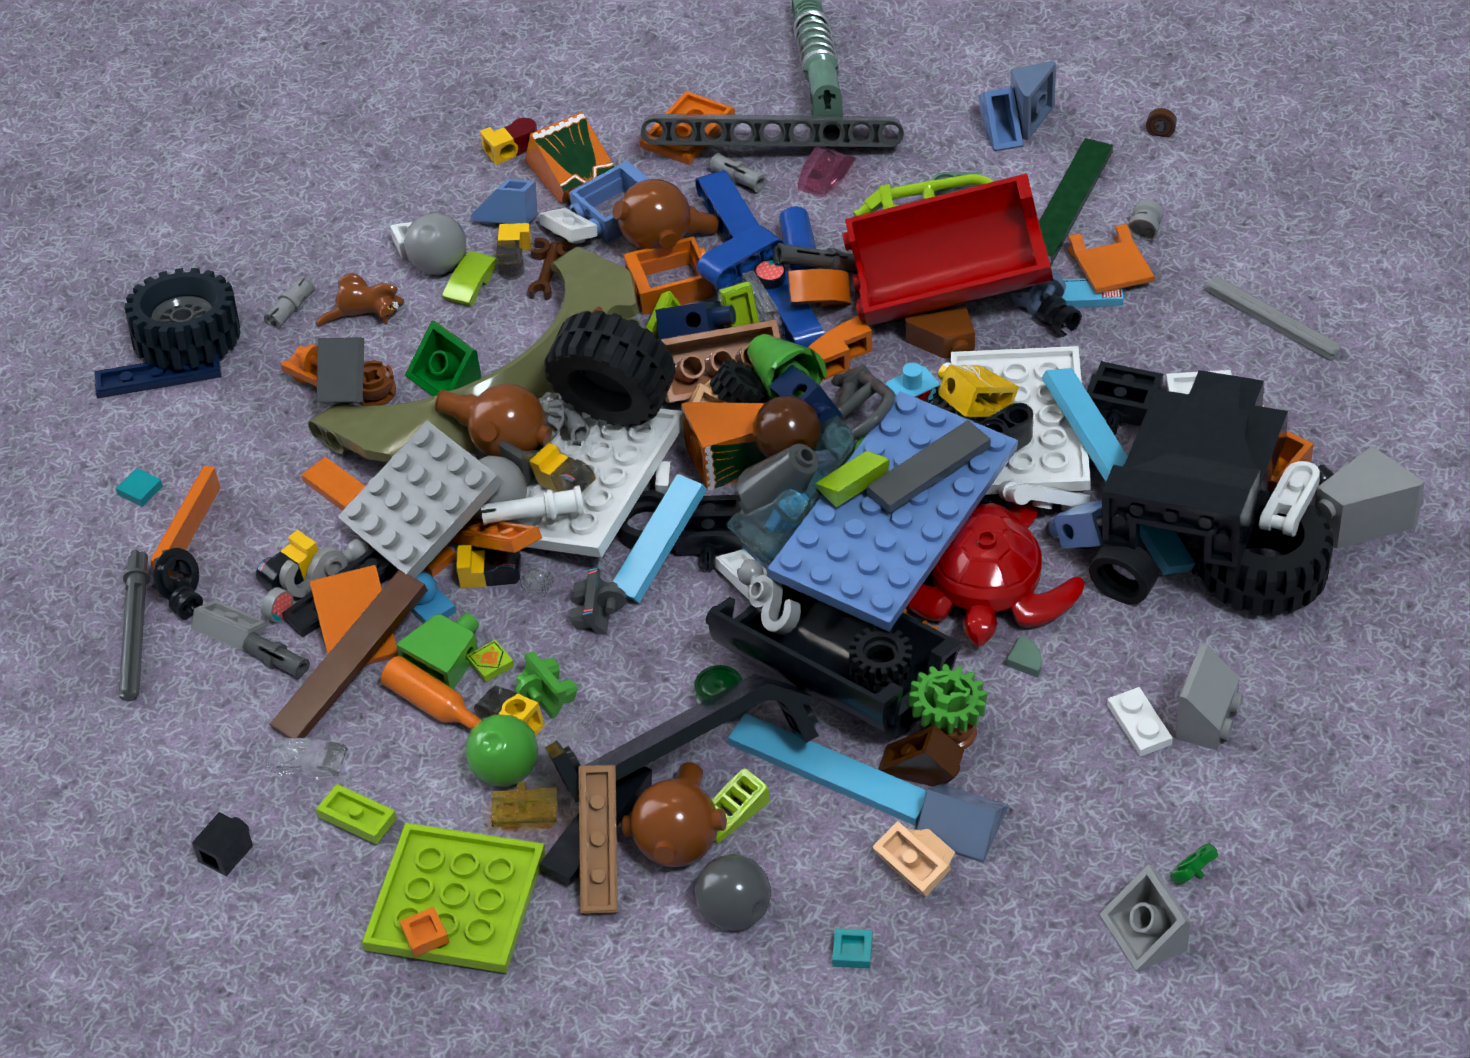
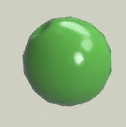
M495 714L482 719L472 728L466 740L465 754L470 770L480 781L490 786L509 787L522 782L532 773L538 761L539 747L534 731L524 720L513 715Z

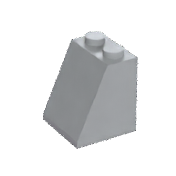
M1371 446L1317 487L1314 507L1319 510L1321 517L1324 516L1330 525V531L1333 533L1334 539L1333 547L1339 549L1411 530L1416 527L1425 482L1374 446Z

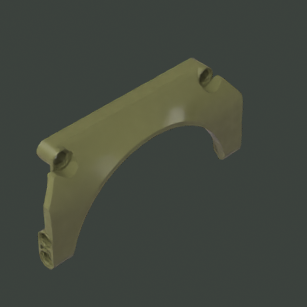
M580 247L570 250L551 263V270L565 283V296L561 310L548 330L530 348L505 366L477 381L449 392L461 396H467L468 394L478 396L486 389L495 385L515 384L532 392L538 400L543 398L546 392L554 393L550 382H547L544 361L561 325L567 318L582 311L592 312L600 306L606 314L612 315L615 313L621 315L623 319L628 321L631 319L639 323L638 326L641 327L640 322L632 318L639 313L631 272ZM437 396L407 403L380 406L336 403L308 422L312 435L315 438H321L324 441L322 444L334 452L342 455L350 449L366 459L388 463L392 456L404 446L414 433L426 421H429L476 459H480L475 455V447L470 438L468 427L461 425L455 417L435 410Z

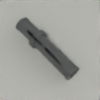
M778 243L774 248L773 259L775 263L858 273L852 253L839 252L835 248L820 250Z

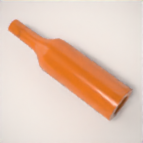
M396 656L384 667L381 673V684L439 722L445 724L461 723L472 730L482 720L467 709L464 699L459 692L404 657Z

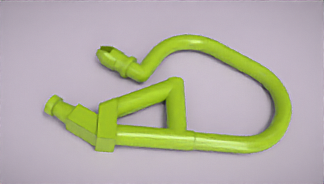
M966 174L892 188L890 184L881 185L876 192L864 200V204L858 210L853 211L854 216L875 212L882 206L883 209L899 206L893 204L894 199L923 194V199L935 197V192L938 190L965 185H982L994 181L983 175Z

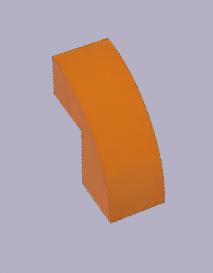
M833 269L788 271L791 305L820 303L821 307L851 304L848 272Z

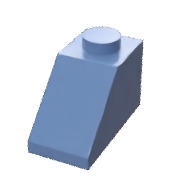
M1009 87L986 91L978 95L983 124L994 151L1023 146L1014 88Z

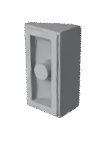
M213 600L194 609L191 629L243 651L245 638L251 632L257 633L260 636L269 623L217 600Z

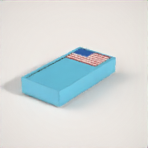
M1087 278L1063 279L1066 284V291L1062 298L1066 300L1067 306L1071 305L1075 308L1123 306L1122 288L1095 294Z

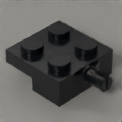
M1101 361L1096 375H1092L1087 393L1103 418L1107 419L1106 423L1113 434L1116 435L1120 422L1141 426L1156 389L1161 390L1164 374Z
M703 496L675 543L676 555L700 554L702 555L701 568L708 571L709 561V568L712 571L716 566L715 554H726L742 550L743 511L739 505L741 501L740 496Z

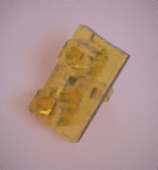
M518 782L517 790L492 791V827H500L503 831L515 830L520 825L551 828L554 823H557V787L527 789L526 782Z

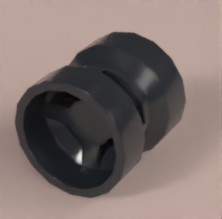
M1052 294L1041 303L1037 317L1044 324L1052 325L1053 331L1059 336L1064 337L1067 334L1061 329L1067 327L1070 331L1077 329L1081 322L1082 314L1074 306H1067L1066 300L1060 295Z

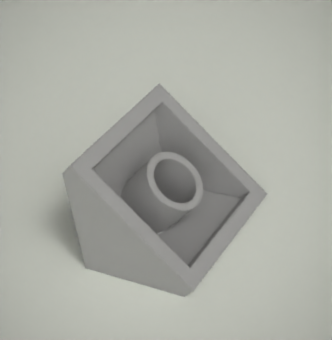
M1148 864L1099 914L1135 971H1140L1188 950L1191 922L1153 865Z

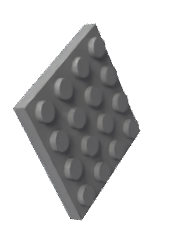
M426 421L338 515V518L398 570L416 579L499 489L504 481L433 424Z

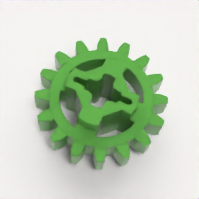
M947 664L943 665L942 671H937L935 667L931 666L929 667V675L920 672L917 682L912 681L909 706L913 707L912 716L914 718L921 717V726L923 727L931 723L939 729L941 727L946 728L948 734H953L955 727H958L962 732H966L968 723L977 726L979 716L984 717L987 691H983L984 683L982 680L974 682V672H969L966 675L962 674V666H958L955 671L949 670Z

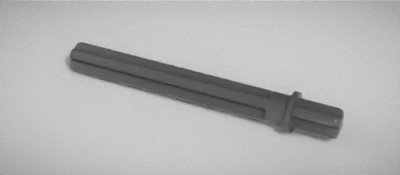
M138 550L131 551V555L128 557L127 571L123 574V581L126 584L119 697L122 700L129 701L136 700L140 690L146 585L150 582V574L147 572L148 555L145 551L139 552Z

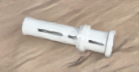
M580 485L574 486L573 490L553 492L550 489L543 492V496L488 503L481 507L483 525L545 515L551 520L556 519L557 515L577 513L578 515H584Z

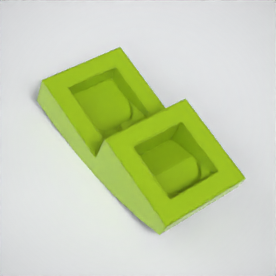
M469 251L450 277L442 294L444 300L472 307L481 286L487 285L498 262L497 257Z

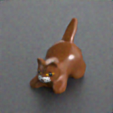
M355 273L345 274L338 280L339 290L336 296V308L322 314L316 321V326H322L343 316L356 317L369 313L377 314L383 323L387 325L394 311L403 305L404 299L396 295L398 288L394 285L380 283L369 287L360 275Z

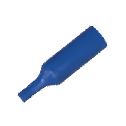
M793 206L781 212L779 223L784 244L816 249L809 214L806 209ZM789 264L791 271L818 269L816 267Z

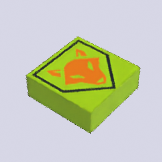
M496 640L475 650L474 653L466 655L472 668L485 683L514 667L513 659Z

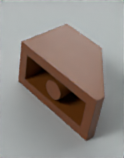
M966 307L905 317V340L911 345L944 359L951 358V352L975 351V330Z

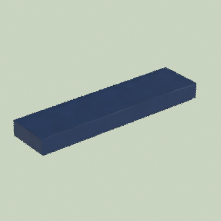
M214 354L215 361L207 364L205 360L200 361V367L191 368L190 364H185L181 370H174L173 365L170 364L166 369L158 368L156 361L152 365L140 363L95 371L97 399L221 378L220 355Z

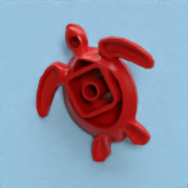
M1030 502L1025 505H1014L1010 510L995 503H987L975 508L931 571L934 586L922 584L907 607L911 612L927 620L937 622L945 620L955 605L967 610L963 619V630L969 641L974 646L980 647L988 642L996 632L998 622L995 613L1010 610L1017 625L1024 628L1038 627L1053 622L1069 610L1083 593L1085 582L1081 577H1074L1047 592L1034 594L1041 578L1042 553L1038 541L1028 528L1037 518L1039 508L1032 506Z

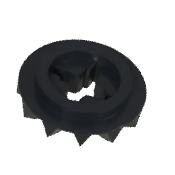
M181 548L163 550L161 556L154 559L155 567L150 572L154 578V584L151 587L158 590L160 593L159 597L169 600L171 595L182 586H190L196 590L199 582V567L191 553ZM174 570L179 574H183V577H178V579L169 578L167 572Z

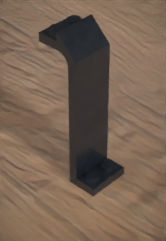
M753 674L584 766L615 765L616 781L768 700L777 701L793 733L807 743L819 736L814 727L819 724L818 719L810 705H805V703L815 697L800 687ZM555 741L547 745L545 749L566 789L577 803L579 802V766L581 765L569 746L563 749L560 743Z

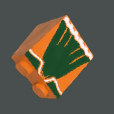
M583 112L530 133L525 162L561 204L567 201L571 202L570 191L615 167Z
M686 402L681 404L685 447L707 491L735 483L745 469L767 459L759 451L753 437V422L759 409L765 403Z

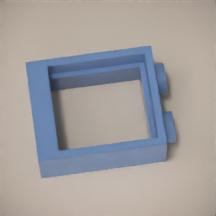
M627 160L570 191V211L597 225V236L608 244L623 235L619 228L618 219H615L613 214L605 218L594 207L624 190L627 191L634 184L649 178Z

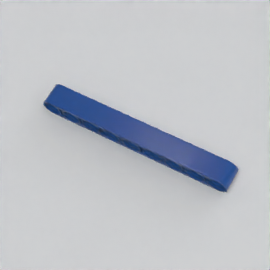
M725 170L695 179L697 194L699 197H703L704 202L702 203L708 213L715 214L718 217V229L726 235L725 241L732 239L755 225H759ZM786 267L785 282L777 288H763L755 282L754 274L749 276L748 279L754 289H758L761 293L758 296L766 309L772 311L771 317L777 321L778 329L782 328L785 334L782 335L786 341L808 348L814 341L825 334L820 322L808 304L791 305Z

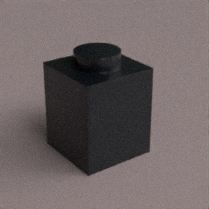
M218 812L192 842L198 862L227 877L253 847L248 825L238 817L230 818Z

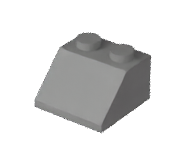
M1200 644L1179 696L1176 739L1217 751L1221 739L1228 740L1230 737L1233 720L1229 718L1232 712L1239 713L1243 693L1238 692L1240 677L1208 645Z

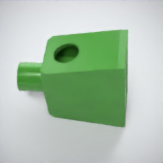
M464 613L456 622L441 614L434 615L396 644L398 655L454 689L470 666V661L466 655L474 653L478 649L474 632L479 628V622L469 613Z

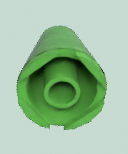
M767 334L755 337L748 346V358L771 399L776 396L768 386L791 365L797 367L819 385L822 378L826 379L825 362L816 351ZM798 388L794 392L796 397L804 394Z

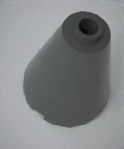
M795 444L745 469L737 478L735 484V493L739 492L741 499L739 505L742 511L758 524L769 526L767 522L780 500L806 492L818 468V458L815 452L804 444Z

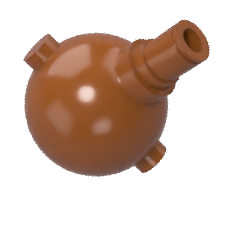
M648 179L634 184L626 191L621 201H617L613 207V216L615 219H618L619 228L623 236L630 244L640 250L646 248L669 249L675 246L684 236H691L696 233L714 235L719 224L718 217L715 214L699 212L695 207L689 206L685 195L679 188L661 179Z
M495 385L486 389L478 396L474 394L461 396L441 390L435 401L436 411L455 417L461 425L468 427L473 444L485 456L502 457L498 446L502 441L511 443L522 451H533L539 445H547L552 436V428L546 426V416L540 401L532 392L519 385Z
M683 763L679 767L675 779L663 780L651 785L639 796L631 815L623 817L622 829L624 836L633 837L641 853L659 865L682 867L698 861L713 845L717 831H725L727 819L725 810L716 809L709 795L700 788L703 770L696 763Z

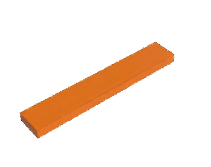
M324 457L301 474L305 484L342 511L365 488L364 484L327 457ZM446 545L423 571L434 577L457 559L456 551Z

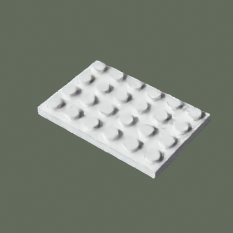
M1078 346L951 352V363L953 365H980L1019 386L1014 403L1027 404L1032 408L1034 414L1033 438L1031 442L1013 454L985 495L998 494V488L1004 481L1021 482L1065 491L1091 490L1088 453L1042 380L1046 370L1072 368L1081 381ZM955 409L956 415H959L976 423H979L984 419L988 418L965 417Z
M660 409L657 416L652 420L638 426L633 424L630 427L622 426L618 423L616 425L607 424L606 421L600 419L597 421L583 412L582 418L590 427V434L585 440L579 442L575 441V439L573 440L567 429L561 427L557 436L550 443L558 446L560 453L570 458L576 473L573 476L575 480L559 491L573 490L574 486L580 485L584 515H578L577 513L557 515L556 519L552 520L545 515L503 522L538 527L542 539L527 546L529 548L602 558L683 428L682 411ZM535 478L527 485L526 498L543 496V492L550 489L540 486Z

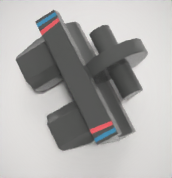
M598 567L588 569L587 580L574 583V598L579 605L584 604V606L572 608L570 620L577 630L592 628L596 634L605 635L608 629L609 614H614L615 610L625 605L626 593L618 587L617 583L603 581L600 578V569Z

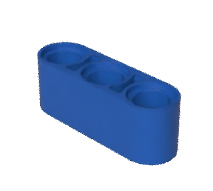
M755 225L705 253L697 263V273L718 290L733 286L753 275L755 266L759 262L773 259L775 246L778 243L784 244V242L764 226Z

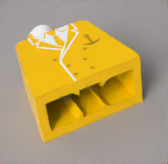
M947 362L938 371V377L942 380L938 391L939 396L965 417H990L1006 406L1013 404L1019 386L980 365H953Z

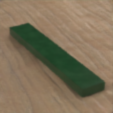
M1088 138L1084 139L1039 220L1047 254L1052 260L1050 266L1053 264L1113 153L1112 144Z

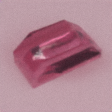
M822 146L815 147L803 165L798 181V190L826 197L835 182L845 177L857 157L848 156Z

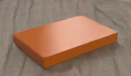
M685 91L665 114L735 115V108ZM656 123L648 131V134L659 136L663 129L660 124ZM680 123L675 128L677 134L683 137L692 133V128L688 123ZM710 123L705 127V132L711 137H715L722 130L717 123ZM643 138L639 141L641 148L690 165L707 146L653 145L644 141Z
M376 565L310 581L327 654H329L382 591ZM393 633L366 665L399 656Z

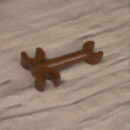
M539 237L534 240L535 248L542 249H531V256L535 260H545L538 281H534L529 285L528 292L530 299H533L536 292L544 291L545 300H549L552 297L550 281L553 271L551 270V263L566 254V251L577 247V245L567 240L561 243L556 241L550 243L547 239Z

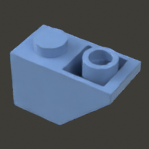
M507 179L471 214V220L482 221L486 225L530 223L538 215L536 181Z

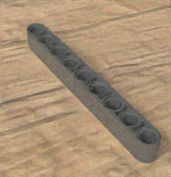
M652 114L644 119L641 126V136L644 141L653 145L894 147L903 140L904 130L900 121L890 116ZM656 122L661 125L663 132L659 136H651L648 134L646 126L649 123ZM683 122L688 123L692 128V133L685 137L678 135L675 129L678 124ZM710 123H717L720 125L722 132L716 137H711L705 132V127ZM740 123H745L750 126L751 133L746 137H739L734 131L735 127ZM771 123L778 125L781 129L779 135L773 138L768 137L764 133V128ZM806 124L810 128V133L804 138H799L793 133L795 126ZM829 124L838 126L840 129L839 134L834 138H827L823 134L825 126ZM860 124L866 125L869 128V133L864 138H856L852 134L855 126ZM895 125L898 128V134L891 139L885 138L882 135V130L885 126Z

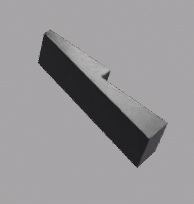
M644 766L616 781L617 826L623 820V817L633 810L639 796L652 785V769ZM579 813L540 862V871L568 885L580 875Z

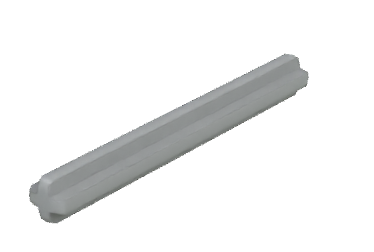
M1213 276L1208 281L1206 290L1212 295L1328 360L1333 361L1340 354L1341 345L1219 276Z

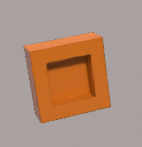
M434 907L399 921L401 930L414 957L449 943L447 932Z

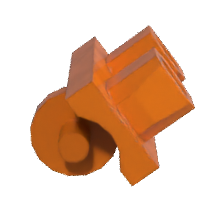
M309 344L306 347L300 345L290 359L281 363L282 371L292 375L294 380L302 384L310 383L317 387L318 346L314 344Z

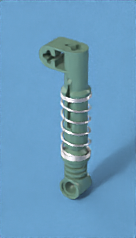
M791 0L794 17L793 30L802 72L810 85L812 116H843L842 94L837 77L839 63L829 20L822 12L821 0ZM829 124L825 126L823 131L839 128L834 124Z

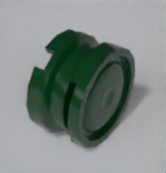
M725 665L710 666L702 670L694 682L696 705L742 681L739 672Z

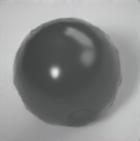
M730 854L714 858L704 867L696 881L694 894L699 912L712 926L727 931H739L752 927L766 913L771 899V886L767 874L753 859Z

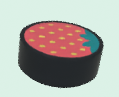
M773 259L759 262L754 269L755 282L767 289L781 286L786 279L785 266L782 263H775Z

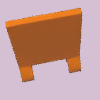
M1127 224L1115 226L1117 235L1114 236V240L1116 243L1086 249L1081 234L1068 236L1071 243L1068 246V252L1071 256L1075 257L1095 294L1155 280L1154 274L1134 243Z

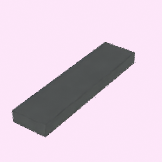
M967 420L867 486V494L887 512L891 513L988 449L991 444V438Z

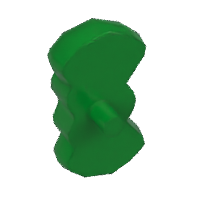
M1210 843L1202 845L1177 865V869L1170 872L1172 881L1176 884H1182L1191 880L1194 875L1198 879L1203 878L1205 875L1201 869L1218 857L1217 849Z

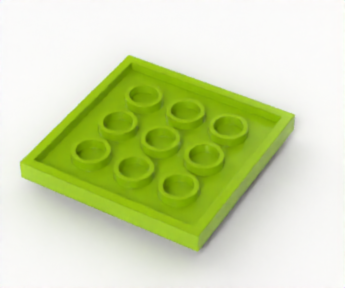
M405 823L362 941L364 951L507 974L540 872V862L546 853L544 843ZM434 907L447 932L449 943L414 957L401 930L399 921Z

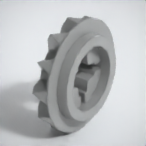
M546 392L543 398H539V401L545 412L546 426L552 428L550 443L562 427L564 405L559 394Z

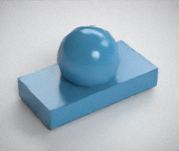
M421 572L416 579L424 583L428 591L413 607L411 612L422 623H425L437 614L447 618L455 614V605L437 588V583L433 576L426 572Z

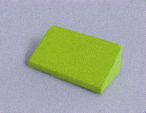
M865 451L816 482L815 487L835 507H838L867 489L869 484L888 473L890 461L884 456Z

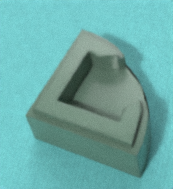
M1021 635L1007 657L1006 666L1038 678L1041 673L1042 663L1040 650L1033 641Z

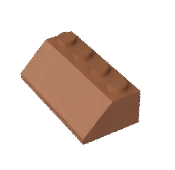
M770 320L661 339L666 345V350H670L676 369L675 378L665 397L666 402L669 404L690 400L697 385L700 383L704 385L712 379L726 359H734L736 362L739 360L743 362L744 366L749 365L752 367L751 370L756 372L748 358V346L755 337L762 334L780 338L777 321Z

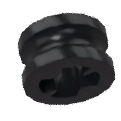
M182 586L171 595L168 605L182 620H187L193 616L195 608L203 605V598L190 586Z

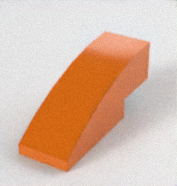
M859 316L843 322L826 332L808 347L816 351L825 362L826 379L850 369L851 359L873 351L872 330L865 321L860 322Z

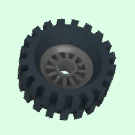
M183 268L175 269L174 274L168 275L167 271L158 273L159 278L153 279L150 276L144 279L145 286L137 284L133 288L134 294L129 293L126 297L127 303H125L124 309L133 349L136 351V355L140 359L144 358L145 363L149 365L157 361L158 368L166 369L169 364L173 365L174 370L183 369L185 364H190L191 368L200 367V361L205 360L207 364L214 362V354L216 353L221 357L228 353L227 347L234 348L237 344L236 338L240 337V324L232 285L230 282L226 283V279L222 275L215 277L213 271L206 270L201 274L200 268H191L190 272H184Z

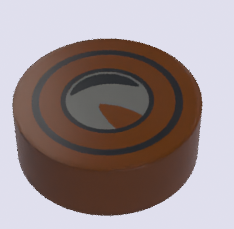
M1154 109L1148 115L1146 129L1152 136L1170 137L1175 131L1177 118L1168 109Z

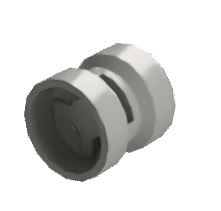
M1144 199L1135 204L1132 217L1128 223L1133 239L1139 240L1141 234H1146L1144 241L1150 242L1156 238L1164 213L1159 203Z

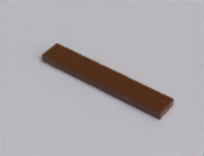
M398 570L271 721L270 726L272 729L294 743L299 744L428 591L425 584Z

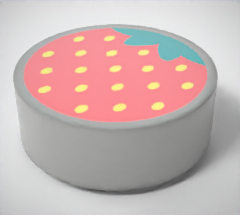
M279 587L270 590L262 603L263 616L268 620L280 623L284 619L281 613L293 605L292 593Z

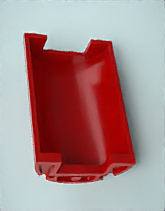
M1027 173L845 219L847 232L842 233L846 251L852 250L858 272L857 275H853L856 293H860L861 297L857 299V312L860 322L866 320L869 327L1054 281Z

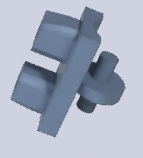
M1052 271L1054 280L1052 282L1011 291L1010 296L1014 306L1027 307L1029 314L1037 316L1041 303L1048 296L1058 294L1062 297L1065 293L1066 284L1062 279V275Z

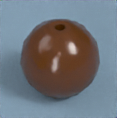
M779 396L767 401L759 409L753 422V437L759 451L767 458L795 444H804L814 451L821 437V423L815 409L800 397Z

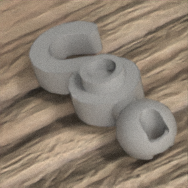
M354 539L348 543L346 550L342 552L330 546L321 548L313 556L305 580L297 585L294 583V578L299 567L293 561L287 560L279 574L280 584L284 590L291 592L294 597L303 598L312 591L310 581L335 575L348 566V563H352L370 550L371 546L363 539Z
M744 560L741 567L737 569L739 581L750 586L748 593L751 605L762 610L761 621L764 628L779 635L790 633L799 621L801 614L800 603L787 599L784 603L783 615L778 620L782 604V584L764 575L763 567L757 560Z

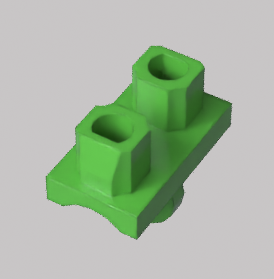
M534 651L525 653L526 667L516 678L518 684L515 688V695L518 693L538 702L552 719L561 714L563 705L575 701L577 686L571 679L558 681L560 668L553 657L541 660Z

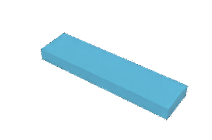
M676 475L613 580L626 593V598L640 603L706 493L707 488L703 484L682 475Z

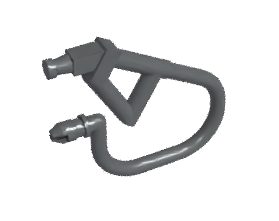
M864 364L834 376V384L842 386V392L837 405L838 410L842 413V417L845 418L875 393L882 396L883 401L858 426L843 433L820 437L815 449L843 445L857 440L876 427L891 410L895 402L894 391L873 376Z

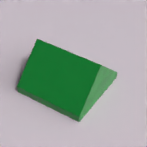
M433 320L405 373L407 378L432 396H437L441 390L452 391L482 378L477 350Z

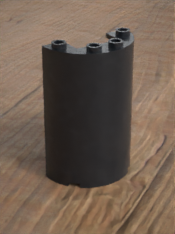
M782 584L783 595L778 620L783 615L784 603L787 599L800 603L801 614L796 627L785 635H779L764 628L761 621L762 610L753 605L748 606L743 613L733 619L735 599L732 597H728L719 605H715L709 610L706 616V624L709 625L710 635L716 643L891 737H898L907 733L921 719V717L914 718L912 716L913 707L909 706L912 681L917 682L920 672L929 675V667L931 666L935 667L937 671H942L943 665L947 664L949 670L952 671L961 642L902 613L893 625L892 633L894 634L899 630L903 632V638L906 636L909 638L910 645H912V672H910V677L907 681L903 679L901 687L891 682L887 686H882L880 692H875V686L871 685L869 690L863 688V682L858 685L854 681V676L851 677L849 668L851 640L854 641V636L857 633L863 636V629L869 628L871 632H874L875 625L784 584ZM874 655L868 659L877 663H885L893 658L887 655Z

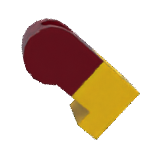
M518 118L511 125L493 131L491 127L481 130L483 150L496 165L526 153L530 133L537 131L536 122L531 118Z

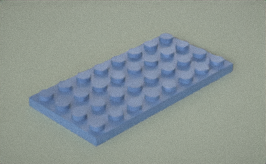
M900 391L895 397V402L889 413L867 434L846 463L863 452L869 451L889 459V471H891L968 419ZM969 420L991 438L990 447L891 513L887 512L867 494V489L838 507H835L822 495L769 565L767 577L889 632L1017 450L1018 440Z

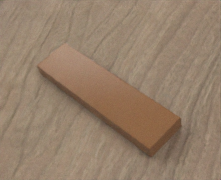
M579 766L581 914L618 913L616 766Z

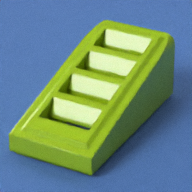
M746 768L738 772L712 799L716 809L724 807L732 813L730 817L726 814L727 824L725 831H717L714 841L717 845L770 802L768 786ZM737 798L743 804L739 806L733 799Z

